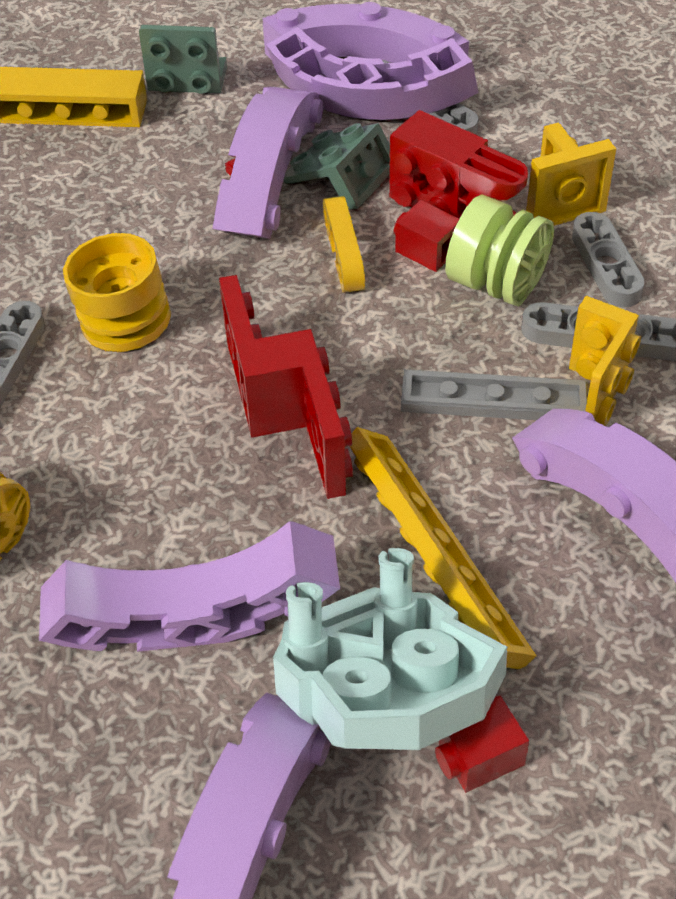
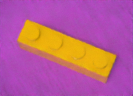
M0 67V123L110 127L141 126L147 103L143 70Z

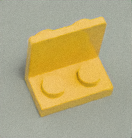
M585 296L578 307L569 369L578 372L583 378L591 380L585 412L592 413L596 422L606 426L616 406V399H613L617 392L623 395L627 392L634 375V369L628 366L635 358L641 342V336L635 334L639 315Z

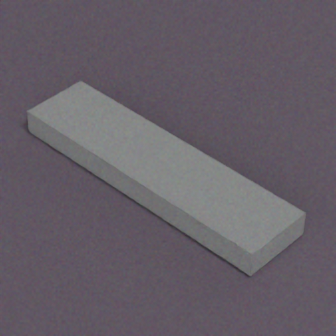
M404 369L401 412L538 420L552 409L585 411L588 398V380Z

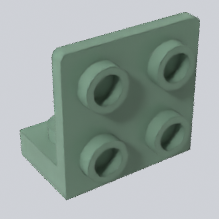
M140 26L139 37L148 91L221 94L227 70L226 57L218 56L217 36L214 27Z
M356 123L336 133H333L332 130H326L312 139L313 145L306 152L297 155L290 161L291 167L286 171L283 182L291 184L328 176L338 196H345L348 209H358L390 175V144L379 123L361 126L360 123Z

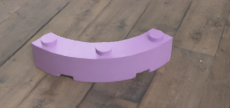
M375 2L316 5L297 9L285 8L279 10L277 14L262 18L265 54L270 59L266 44L297 26L312 40L327 48L329 54L336 57L380 58L381 60L396 63L407 61V55L429 49L452 37L467 56L469 51V41L455 32L450 26L411 12L382 7Z
M299 26L266 44L277 75L287 87L294 90L316 92L319 94V99L323 101L324 110L347 117L375 120L408 118L418 110L426 113L435 112L462 102L479 93L473 62L453 37L429 49L407 55V61L384 63L380 58L348 56L345 59L338 58L329 54L327 48L307 36Z
M270 86L263 88V94L254 95L239 122L228 155L236 158L230 180H221L213 222L214 230L267 239L271 238L272 230L276 231L280 222L281 211L277 203L293 152H298L303 135L308 132L313 133L315 123H320L322 118L323 101L319 99L318 93Z
M552 409L512 438L520 452L519 459L521 464L533 478L567 486L603 506L610 515L621 520L646 544L676 583V461L650 441L625 426L615 422L610 427H606L596 422L592 413L573 409Z
M289 521L263 541L245 550L211 562L193 564L181 568L119 570L89 566L65 560L41 586L39 641L91 651H102L107 647V643H137V652L225 643L265 631L264 621L284 613L285 616H288L286 590L289 586L293 585L296 588V597H298L297 583L310 582L319 585L323 589L321 603L340 589L334 537L305 525Z
M266 692L254 704L242 721L240 730L244 732L240 745L228 742L211 772L185 829L167 876L170 879L179 881L173 899H252L267 858L276 859L286 834L287 825L283 822L299 789L315 765L322 766L331 745L318 723L311 725L300 718L279 696Z

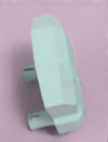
M390 548L388 553L382 551L378 555L380 588L372 587L324 607L321 604L323 589L319 585L310 582L297 583L298 597H296V588L293 585L289 586L286 590L288 621L284 622L282 640L273 656L276 694L300 718L311 725L318 723L333 746L344 749L420 750L485 718L506 675L507 646L458 621V611L432 593L412 592L414 555L410 551L402 548Z

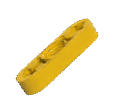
M345 196L323 199L324 221L332 252H336L335 265L342 292L364 290L365 275L363 261Z

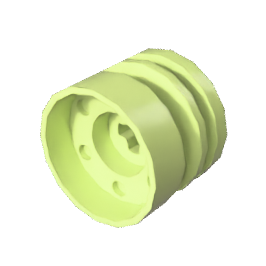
M482 194L475 197L461 215L449 243L445 268L448 279L475 290L481 289L486 284L488 295L498 299L503 296L505 302L519 307L537 285L547 264L554 237L553 221L541 216L534 218L532 213L521 210L513 216L512 206Z

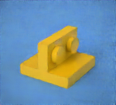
M559 122L544 126L541 155L531 161L526 211L532 213L534 218L541 216L553 221L554 226L574 221L578 215L585 212H606L616 147L609 139L578 147L577 141L569 136Z

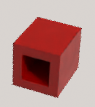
M420 200L408 212L402 213L396 220L394 225L395 252L437 272L446 263L449 243L459 218Z
M501 695L494 698L483 720L439 740V746L435 747V755L444 775L448 779L457 777L465 793L525 766L529 739Z

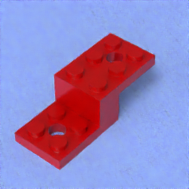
M237 275L220 277L219 285L226 341L251 438L306 427L327 499L345 496L346 478L353 477L351 457L348 449L345 448L352 446V434L348 418L346 416L339 418L337 410L341 409L336 381L328 382L326 375L330 374V368L325 347L316 346L311 329L262 338L259 324H250V320L255 319L250 292L242 293Z

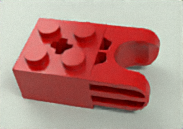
M418 110L390 134L389 197L403 207L409 206L412 208L422 200L460 219L470 202L481 194L498 201L508 200L527 186L528 170L523 162L488 147L487 139L424 111Z

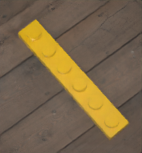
M356 427L351 433L352 446H349L356 456L354 459L356 466L361 472L370 477L378 490L376 493L378 500L384 507L392 511L401 525L399 530L402 537L416 548L425 562L423 567L426 574L441 586L450 600L448 605L458 611V620L507 646L506 668L521 669L526 667L537 655L388 436Z

